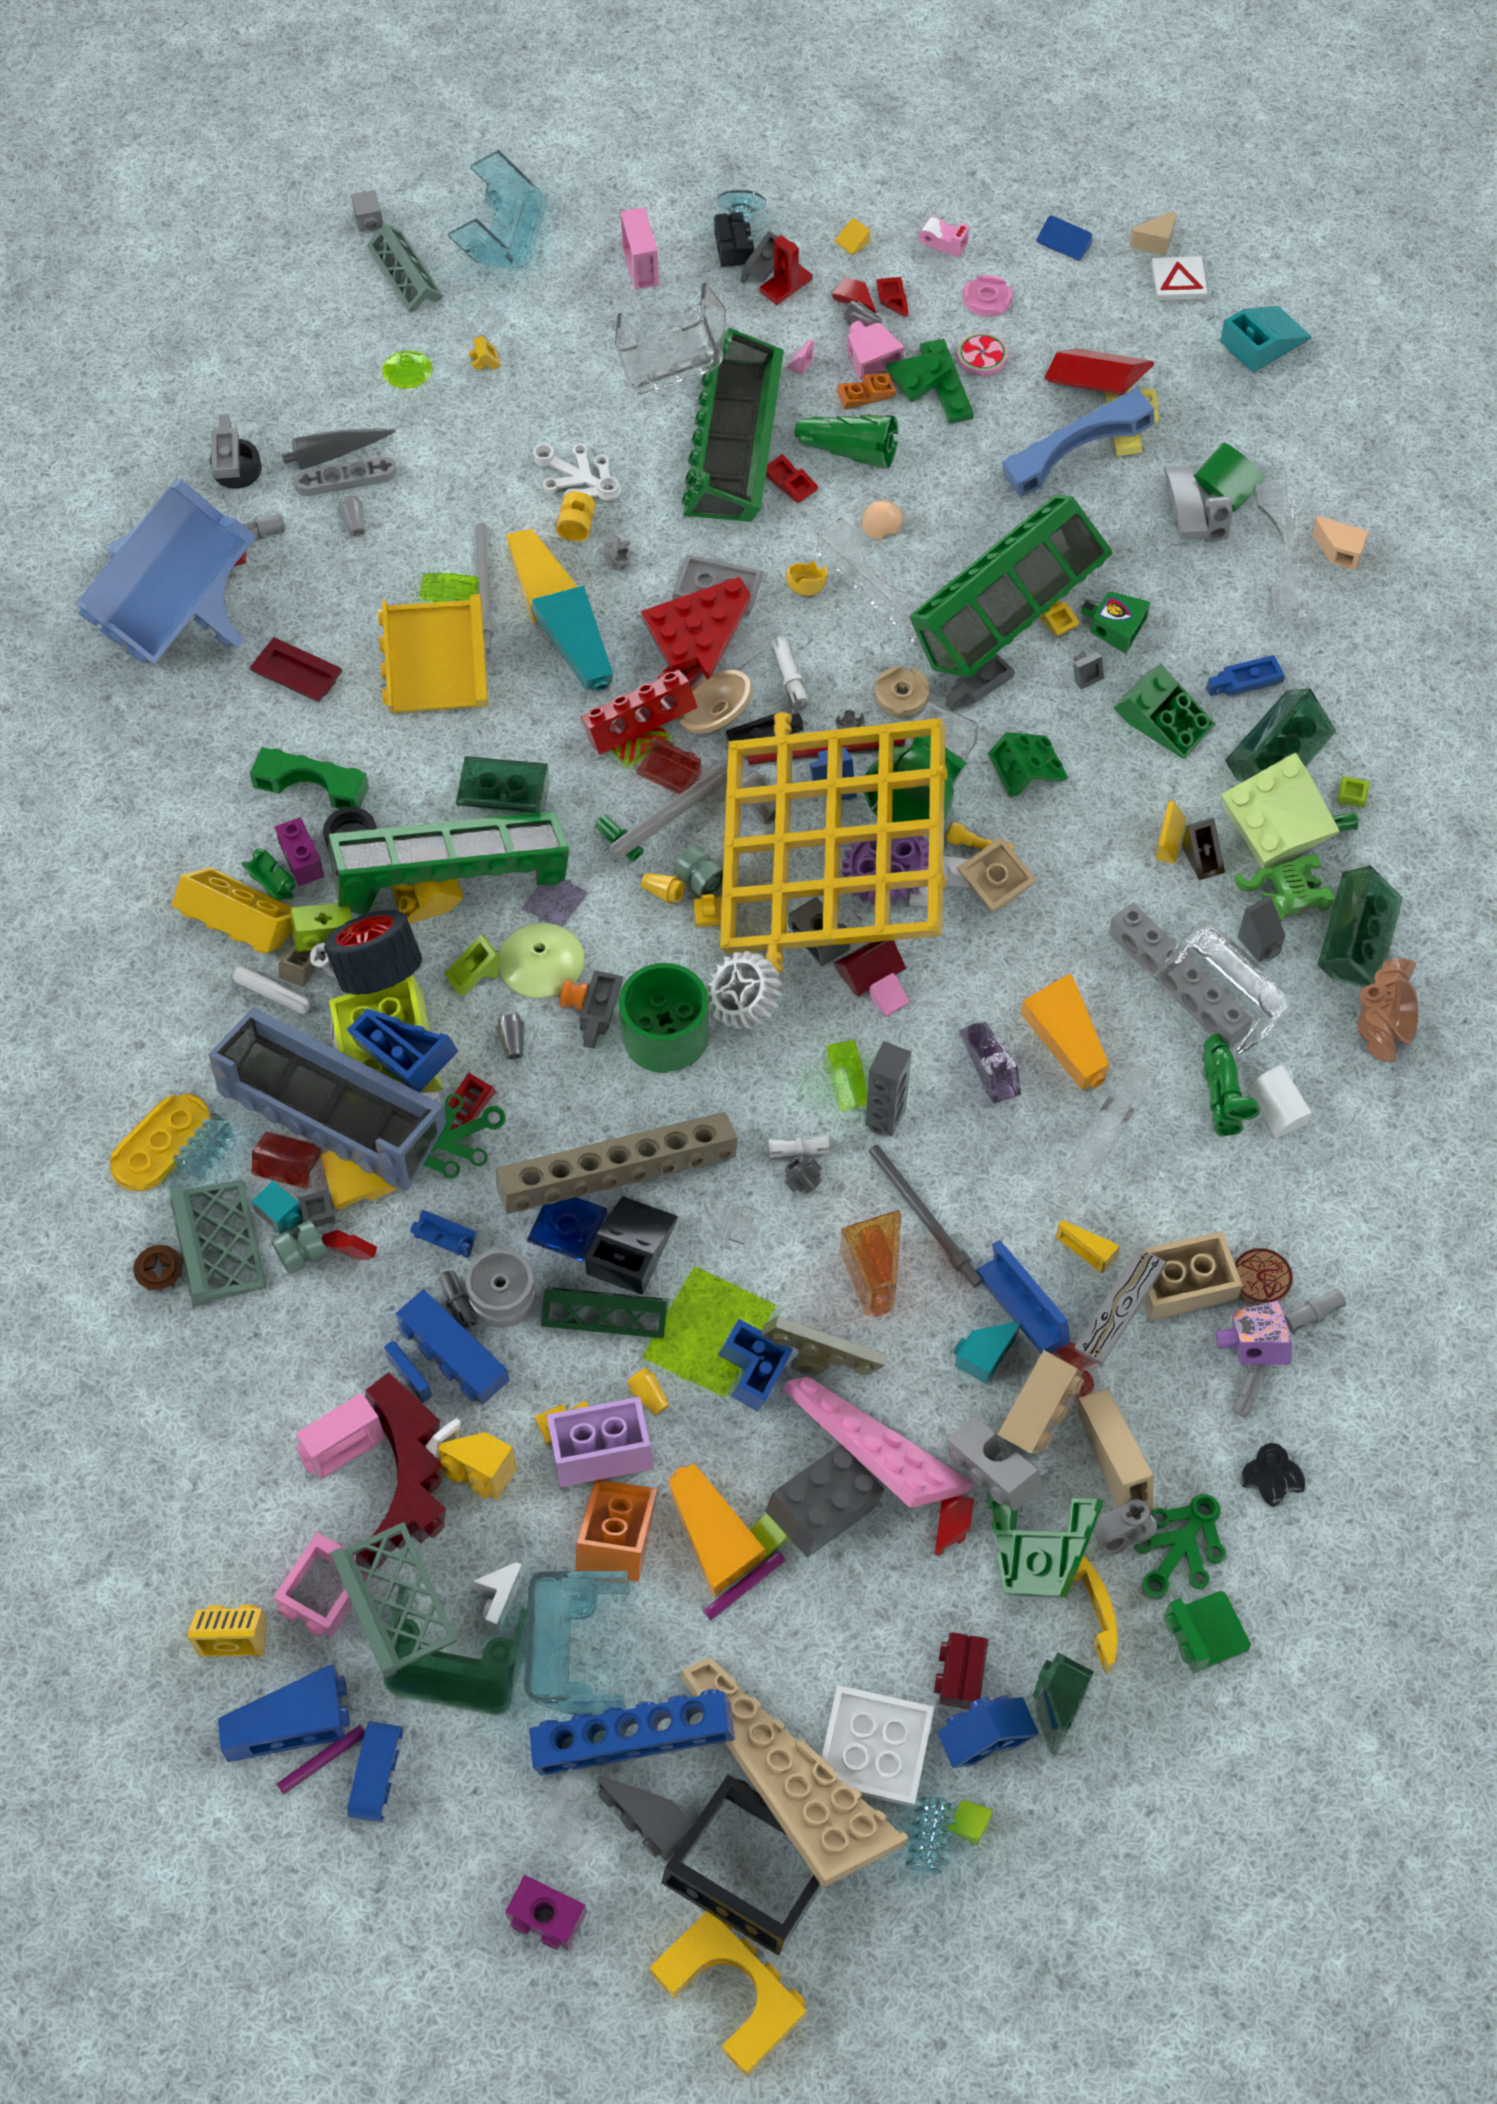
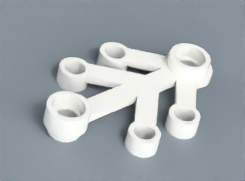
M542 443L533 449L534 462L537 465H549L569 476L545 479L543 481L545 493L554 494L558 489L586 484L591 488L581 490L568 489L564 495L568 492L577 491L588 494L592 498L599 497L604 501L616 500L621 495V484L616 478L610 476L608 456L600 454L594 458V467L600 473L599 479L591 475L587 459L588 448L584 444H576L572 448L573 457L577 459L579 468L555 457L554 449L549 444ZM578 450H583V451H584V452L581 453V454L576 453V451H578ZM599 461L606 462L605 464H598ZM549 484H554V485H555V486L552 487V488L547 487V485H549Z

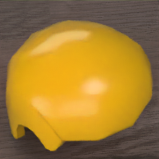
M815 561L807 565L803 563L792 564L786 572V581L789 587L795 593L805 597L820 593L824 589L828 578V568L823 566L822 569H819Z

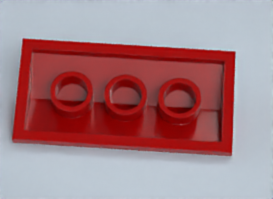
M1075 348L1056 352L1044 378L1051 383L1123 395L1154 366V362L1152 360Z

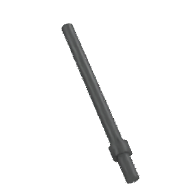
M879 1145L872 1146L869 1149L870 1155L949 1255V1261L956 1271H961L973 1288L978 1287L983 1282V1279L970 1264V1257L964 1250H959Z

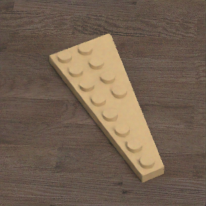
M709 1657L682 1670L680 1678L693 1697L700 1696L702 1691L717 1689L720 1692L724 1691L731 1700L736 1740L724 1743L823 1888L907 1845L909 1838L904 1831L902 1833L898 1832L886 1821L887 1816L880 1810L876 1812L862 1799V1794L855 1787L853 1789L848 1787L835 1774L836 1770L804 1741H797L785 1730L784 1723L779 1719L775 1721L761 1708L762 1704L755 1697L752 1699L736 1685L737 1681Z

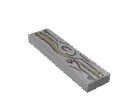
M1138 1247L1074 1347L1077 1353L1103 1366L1166 1266V1261Z

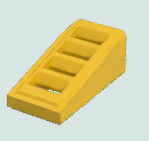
M1061 1220L1058 1224L1056 1238L1100 1273H1103L1118 1257L1120 1246L1114 1242L1064 1220Z

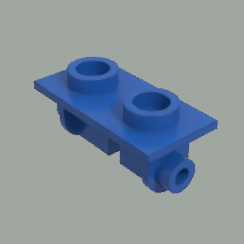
M426 1210L421 1211L419 1221H415L410 1229V1233H413L415 1238H420L455 1253V1255H461L466 1258L470 1257L477 1231Z

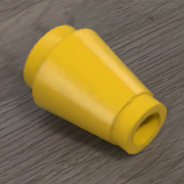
M647 872L641 880V888L671 904L672 902H680L685 892V883L677 876Z
M644 1368L627 1381L630 1387L629 1392L635 1397H640L641 1403L654 1416H657L661 1411L670 1406L654 1372L650 1373L647 1368Z

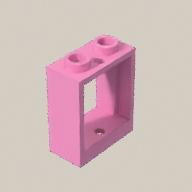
M645 207L620 211L622 247L634 288L639 289L659 285L658 250Z
M361 1392L298 1431L296 1436L300 1444L296 1446V1449L308 1473L316 1472L321 1480L383 1441L385 1436L378 1415Z
M316 1532L273 1598L279 1607L277 1611L285 1618L294 1621L297 1617L306 1622L305 1628L319 1637L323 1633L333 1637L353 1606L346 1589L343 1590L326 1618L290 1598L318 1555L334 1563L330 1552L341 1547L343 1550L346 1549ZM361 1573V1575H362L364 1581L366 1582V1579H367L368 1575H367V1574H364V1575H363V1574Z

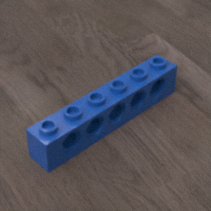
M717 1689L705 1690L700 1693V1696L690 1698L684 1695L673 1696L668 1699V1702L664 1703L641 1702L636 1704V1708L627 1710L609 1708L604 1710L603 1714L595 1716L577 1714L572 1716L569 1721L545 1720L540 1722L539 1726L529 1728L532 1767L541 1776L736 1740L731 1700L724 1691L720 1692ZM702 1712V1720L695 1725H691V1717L695 1713ZM663 1719H671L667 1729L663 1731L657 1730L659 1723ZM637 1724V1732L633 1736L625 1737L628 1727ZM606 1731L602 1741L593 1743L596 1733ZM573 1737L572 1744L566 1749H561L564 1739Z

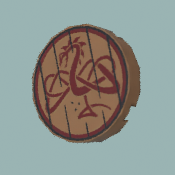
M1253 1248L1243 1252L1235 1260V1266L1243 1285L1239 1297L1246 1303L1261 1305L1274 1301L1282 1302L1287 1297L1293 1283V1273L1288 1261L1278 1252L1267 1248Z

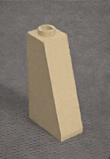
M1109 1390L1091 1392L1079 1398V1417L1117 1508L1131 1500L1138 1499L1146 1502L1152 1513L1154 1475ZM1133 1509L1134 1514L1137 1515L1136 1509Z

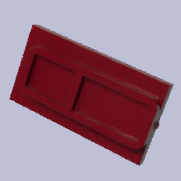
M273 637L250 666V671L314 701L320 702L336 683V679L342 673V668Z

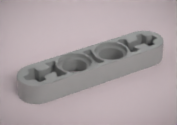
M377 457L303 471L296 476L295 486L299 494L312 496L386 482L396 476V465L390 457ZM381 467H386L387 471L382 472ZM357 471L366 473L361 478L352 476ZM331 476H337L340 478L335 483H330L326 481ZM318 478H321L322 484L318 483ZM309 481L310 485L305 486L304 482Z

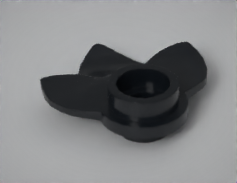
M1276 1443L1263 1445L1258 1450L1256 1459L1248 1462L1242 1470V1487L1253 1488L1258 1486L1263 1500L1271 1507H1275L1283 1500L1288 1489L1295 1492H1303L1305 1489V1478L1301 1467L1289 1460L1286 1450ZM1270 1453L1277 1455L1278 1462L1276 1465L1269 1463L1268 1455Z

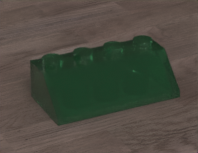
M1311 688L1287 690L1226 758L1225 762L1235 778L1240 782L1246 781L1294 753L1298 755L1306 767L1333 736L1336 729Z
M1371 865L1342 872L1318 961V966L1331 979L1363 988L1367 985L1375 984L1374 976L1376 972L1382 969L1383 963L1387 961L1403 899Z

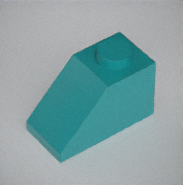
M1010 1322L972 1330L968 1338H961L954 1349L953 1354L956 1355L955 1366L988 1384L1016 1340L1020 1324Z

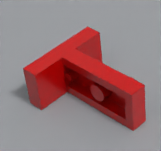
M782 235L774 239V277L759 287V292L775 305H778L813 280V274L799 264V248L797 245Z

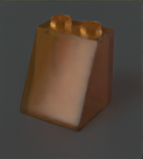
M900 1210L841 1228L840 1254L865 1316L871 1314L876 1317L882 1316L894 1307L901 1228Z

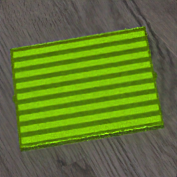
M694 1266L667 1312L664 1339L652 1338L642 1358L679 1375L682 1380L687 1379L725 1398L741 1368L718 1356L719 1351L738 1319L762 1331L763 1325L767 1323L776 1304L738 1287L737 1284H732Z

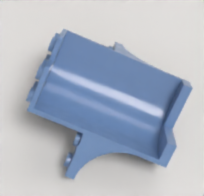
M176 478L148 514L130 532L119 540L112 541L106 550L112 554L109 557L110 561L75 603L81 609L78 614L95 626L99 623L102 626L100 631L105 636L121 646L126 644L128 646L126 651L143 664L146 661L155 664L194 615L196 617L193 620L205 630L210 627L217 633L215 638L226 647L231 644L238 648L244 639L236 632L228 618L224 600L225 586L233 566L257 536L237 519L224 516L183 480Z

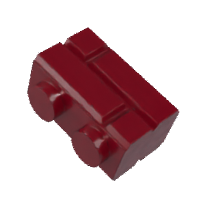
M951 1632L949 1633L948 1642L941 1641L938 1661L945 1662L943 1674H936L934 1693L940 1694L939 1704L971 1709L970 1704L980 1699L989 1639Z

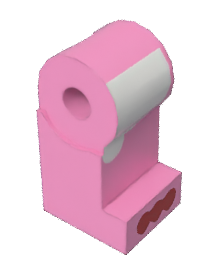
M931 217L927 220L918 236L921 243L959 257L968 244L970 226L960 223L958 227L944 223L939 218Z

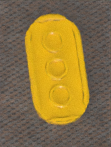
M186 1093L179 1096L174 1094L161 1100L113 1150L110 1158V1170L115 1182L120 1187L129 1191L142 1192L158 1186L207 1135L210 1129L211 1116L206 1103L198 1096Z

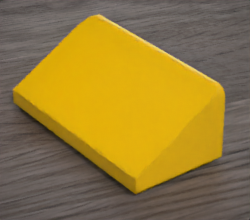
M1170 800L1167 805L1155 858L1156 860L1174 864L1177 860L1186 818L1173 800Z

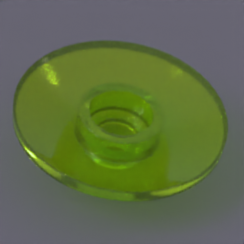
M415 350L398 351L390 355L382 366V375L386 382L401 389L415 388L424 384L430 378L433 371L431 360L422 352Z

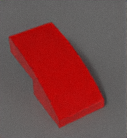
M783 453L767 464L766 478L797 503H801L819 488L802 468L797 470Z

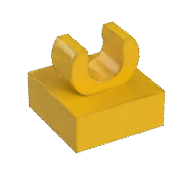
M482 335L473 340L475 349L469 352V357L477 360L472 362L471 365L477 370H482L485 366L491 370L499 368L501 364L496 347Z
M713 894L702 895V898L693 899L696 928L721 926L722 896L714 897Z

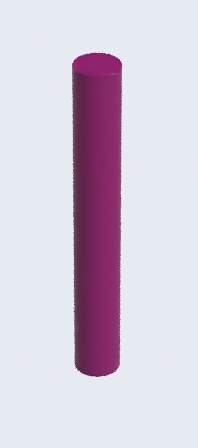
M779 1551L774 1553L705 1608L703 1613L710 1621L783 1564L786 1561L784 1556Z
M361 1724L345 1735L346 1738L334 1742L276 1783L282 1794L284 1795L362 1740L365 1734L364 1728Z

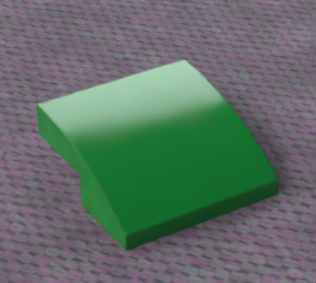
M1225 442L1216 449L1193 475L1209 496L1214 493L1218 497L1229 496L1232 512L1237 511L1266 478L1247 457Z

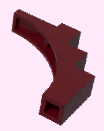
M388 1372L365 1390V1398L378 1415L381 1427L391 1445L397 1469V1487L393 1501L385 1518L372 1536L404 1522L411 1538L413 1536L421 1544L428 1537H436L445 1527L446 1508L430 1494L442 1482L443 1465L426 1448L432 1437L439 1431L440 1420ZM402 1533L388 1539L384 1550L392 1552L396 1548L402 1549L405 1547L406 1542ZM381 1543L374 1545V1547L379 1548ZM369 1550L361 1551L356 1554L355 1561L358 1566L370 1570L377 1553ZM382 1555L377 1568L383 1565L388 1557Z

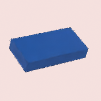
M392 1340L385 1345L384 1349L387 1358L423 1403L431 1398L432 1393L428 1382L398 1344Z

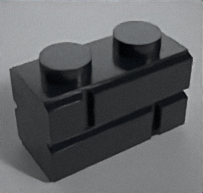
M732 212L729 215L727 213L715 214L714 233L721 267L745 265L750 255L754 252L753 239L748 240V237H751L750 222H745L742 212Z

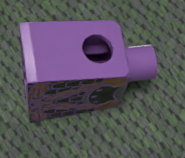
M1280 1301L1236 1310L1232 1313V1329L1216 1330L1218 1349L1235 1347L1239 1362L1242 1364H1291L1292 1340Z

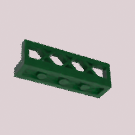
M547 1287L544 1289L541 1326L664 1339L670 1299ZM550 1303L563 1304L570 1315L562 1321L549 1320ZM569 1304L581 1306L574 1311ZM585 1306L594 1307L601 1317L593 1324H585L576 1313ZM600 1307H601V1308H611V1309H610L608 1312L604 1313V1312L600 1309ZM615 1309H621L632 1320L624 1327H615L607 1316ZM630 1310L642 1312L635 1317ZM646 1312L660 1313L658 1331L646 1330L638 1319ZM573 1316L578 1323L566 1321ZM604 1320L608 1326L597 1324ZM635 1323L639 1329L628 1327Z

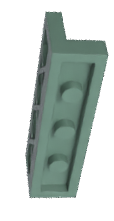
M385 223L367 246L407 310L410 312L415 311L425 298L433 302L440 301L443 297L441 291L403 232ZM385 239L384 251H379L377 247ZM395 255V265L390 268V256ZM401 272H406L405 284L399 283ZM411 288H416L418 294L411 301Z

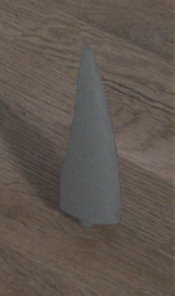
M376 428L348 429L293 438V451L282 453L283 462L287 464L297 461L300 470L368 446L396 431L395 429Z

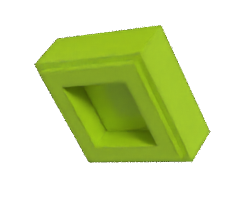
M1342 776L1337 802L1365 808L1370 781Z

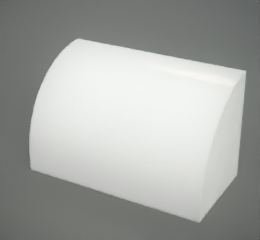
M1283 1065L1264 1073L1247 1089L1250 1096L1259 1103L1260 1112L1276 1138L1308 1124L1312 1112Z

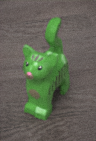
M1317 854L1302 856L1290 862L1280 863L1275 867L1258 870L1253 875L1252 881H1246L1241 873H1236L1234 876L1236 886L1245 892H1253L1260 888L1264 879L1270 880L1278 894L1262 893L1261 896L1262 899L1267 896L1273 899L1280 922L1287 915L1302 914L1315 907L1322 911L1329 910L1335 899L1331 888H1308V885L1311 888H1317L1322 883L1321 879H1317L1311 872V868L1321 867Z

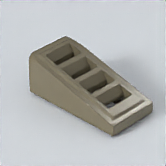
M293 944L279 962L278 977L304 987L316 967L311 963L310 955L304 952H296L295 944ZM296 958L305 961V964L295 961Z

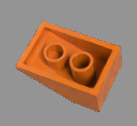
M605 1480L594 1481L577 1540L575 1572L639 1582L646 1555L657 1488Z

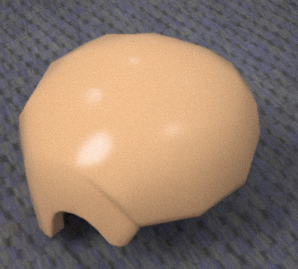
M878 500L872 502L867 506L862 517V530L868 536L876 539H884L889 534L896 535L903 525V514L900 508L891 501Z

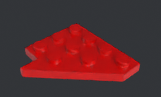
M739 576L642 610L641 617L672 672L698 664L708 680L711 679L751 602V595Z

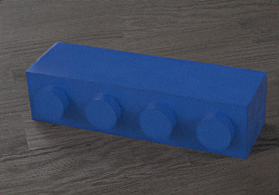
M424 1289L396 1312L399 1324L397 1329L407 1340L413 1338L420 1344L418 1349L421 1354L429 1361L434 1358L440 1364L439 1370L449 1381L455 1378L462 1385L460 1387L461 1392L470 1401L476 1399L483 1405L510 1381L508 1369Z

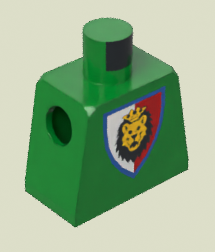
M1108 592L1101 604L1086 599L1081 614L1092 618L1090 633L1118 650L1127 653L1148 618L1151 602L1115 592Z

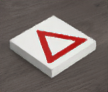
M1202 256L1152 258L1151 265L1157 301L1207 299L1208 292Z

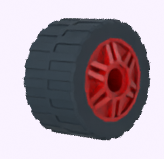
M397 910L375 911L358 916L336 928L324 943L325 952L341 990L353 995L370 994L395 986L415 973L423 959L407 916Z

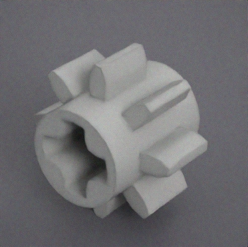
M618 536L613 537V542L603 541L605 546L603 551L599 552L606 559L603 565L609 567L613 564V568L617 571H620L621 565L630 566V557L634 555V552L628 548L631 543L630 541L624 540L621 542Z

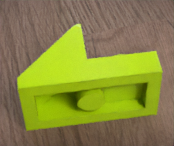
M480 934L444 974L458 995L465 996L484 976L495 979L498 977L499 955L486 936Z

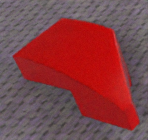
M902 276L877 279L876 286L880 304L901 316L907 317L909 310L906 294H904Z
M844 278L831 293L833 299L838 302L850 303L854 301L857 303L860 301L872 312L876 313L865 282Z
M337 1229L322 1235L321 1240L323 1244L337 1252L358 1260L375 1258L377 1246L354 1234L348 1235Z
M955 1496L941 1501L934 1555L939 1556L944 1553V1549L956 1542L959 1545L966 1539V1533L971 1528L974 1498Z

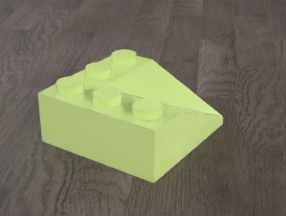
M1296 753L1221 794L1223 809L1262 869L1288 862L1340 833L1312 777Z

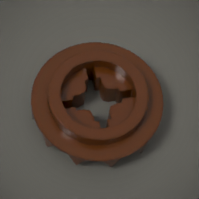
M155 1245L143 1250L138 1255L134 1263L133 1272L139 1285H142L148 1291L152 1289L162 1292L164 1288L174 1287L175 1281L182 1277V1266L184 1265L179 1253L175 1249L166 1245ZM158 1258L162 1266L167 1267L162 1270L160 1277L156 1275L155 1271H151V1269L156 1267Z

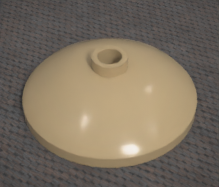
M737 670L715 673L708 680L704 678L691 688L698 708L677 719L683 729L691 733L706 734L718 731L734 722L745 711L753 693L752 682L745 673Z

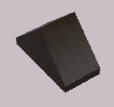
M1209 818L1187 825L1181 847L1198 880L1224 873L1225 868L1215 819Z

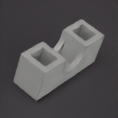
M974 1416L947 1437L950 1448L948 1455L952 1462L958 1468L963 1466L969 1471L971 1478L977 1485L987 1487L992 1497L1000 1505L1005 1503L1012 1511H1015L1043 1489L1038 1470L1018 1452L1004 1461H992L1001 1452L997 1436L978 1417Z

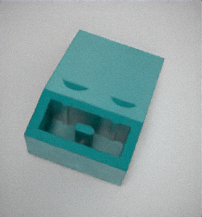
M1279 306L1243 309L1225 319L1220 342L1254 373L1311 339V335Z

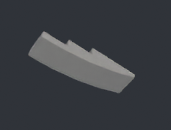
M1191 466L1165 467L1170 506L1174 513L1175 525H1178L1180 539L1207 538L1208 528L1204 507Z

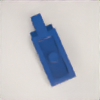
M1271 655L1224 667V671L1208 679L1206 689L1210 696L1224 692L1226 695H1234L1283 683L1285 675L1276 657Z

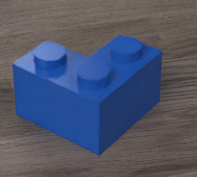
M738 1319L718 1356L745 1370L731 1397L758 1412L766 1402L793 1349L789 1346L774 1344L772 1340L761 1336V1330Z
M1008 1695L1000 1696L994 1700H989L988 1697L975 1700L970 1704L971 1709L969 1711L960 1712L947 1719L948 1724L937 1731L952 1768L975 1765L996 1751L1015 1749L1039 1734L1024 1698H1009Z

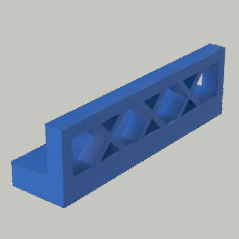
M998 1240L993 1243L994 1260L976 1269L983 1279L982 1283L1013 1321L1020 1324L1022 1332L1041 1354L1043 1350L1053 1353L1069 1344L1070 1335L1067 1318L1002 1241Z

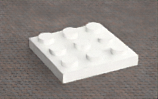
M837 1685L821 1758L836 1770L835 1774L848 1787L852 1789L855 1787L862 1796L915 1807L934 1706Z

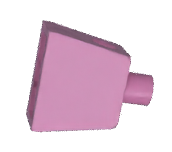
M856 321L850 325V334L847 336V352L860 380L864 378V375L876 374L887 370L885 365L888 363L903 360L904 346L881 323L865 327L861 321Z

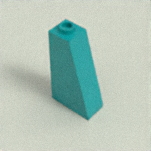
M585 586L532 599L533 615L586 690L593 688L594 691L607 688L609 683L613 681V672Z

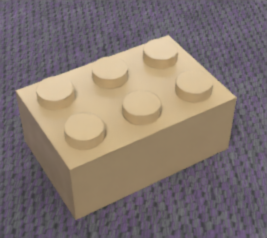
M1223 1231L1144 1249L1166 1261L1165 1268L1143 1301L1149 1321L1238 1300L1243 1285Z
M1043 1350L997 1435L1031 1454L1038 1455L1040 1451L1046 1452L1054 1438V1435L1050 1433L1055 1423L1061 1424L1069 1411V1407L1066 1406L1071 1395L1076 1396L1085 1381L1081 1378L1083 1371Z

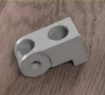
M1230 497L1206 499L1204 512L1208 534L1207 538H1204L1205 542L1228 539L1232 520ZM1221 528V533L1210 534L1213 530Z

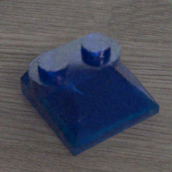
M578 1197L543 1205L529 1233L527 1242L584 1262L597 1232L603 1225L607 1215V1208Z

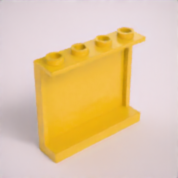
M481 594L470 595V600L402 605H387L386 600H382V610H378V624L383 626L384 636H379V647L381 653L385 652V662L380 663L381 677L386 679L387 689H382L383 705H388L390 713L489 707Z

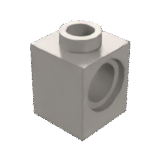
M371 190L351 194L359 232L374 231L377 228H381L383 220L376 191Z

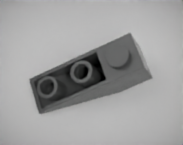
M603 1776L597 1778V1784L600 1788L597 1794L609 1808L615 1805L622 1813L619 1817L621 1822L630 1832L633 1833L636 1829L645 1838L642 1841L643 1846L654 1858L660 1855L666 1861L676 1852L694 1824L673 1801Z

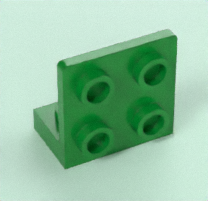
M1005 732L988 752L1009 797L1020 795L1032 780L1062 782L1068 778L1062 762L1058 759L1052 747L1051 741L1045 735Z

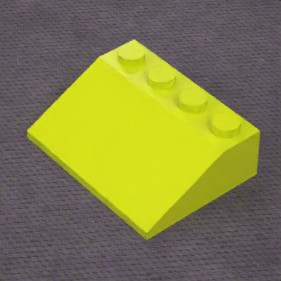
M413 975L395 986L379 992L365 995L346 994L330 999L329 1005L338 1051L404 1084L357 1046L347 1029L366 1009H370L400 1019L401 1022L412 1026H422L425 1030L430 1031L422 989ZM438 1073L420 1093L443 1090L440 1074ZM346 1091L349 1103L369 1102Z

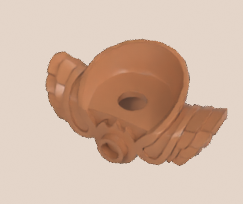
M1394 958L1385 961L1382 969L1378 970L1374 976L1375 984L1365 986L1360 992L1359 1000L1362 1008L1358 1022L1359 1035L1369 1043L1367 1047L1369 1053L1374 1055L1377 1060L1384 1062H1395L1397 1060L1395 1041L1404 1044L1411 1043L1417 1030L1418 1000L1416 991L1409 982L1416 963L1406 958Z

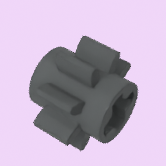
M802 1156L797 1157L785 1168L787 1179L784 1182L793 1192L798 1190L804 1194L810 1193L821 1182L819 1171L822 1168L814 1158L808 1160L807 1157L805 1159Z

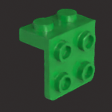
M1218 1591L1188 1604H1184L1182 1598L1169 1602L1164 1614V1620L1169 1632L1174 1634L1177 1639L1183 1661L1189 1664L1193 1674L1249 1651L1251 1643L1225 1592Z

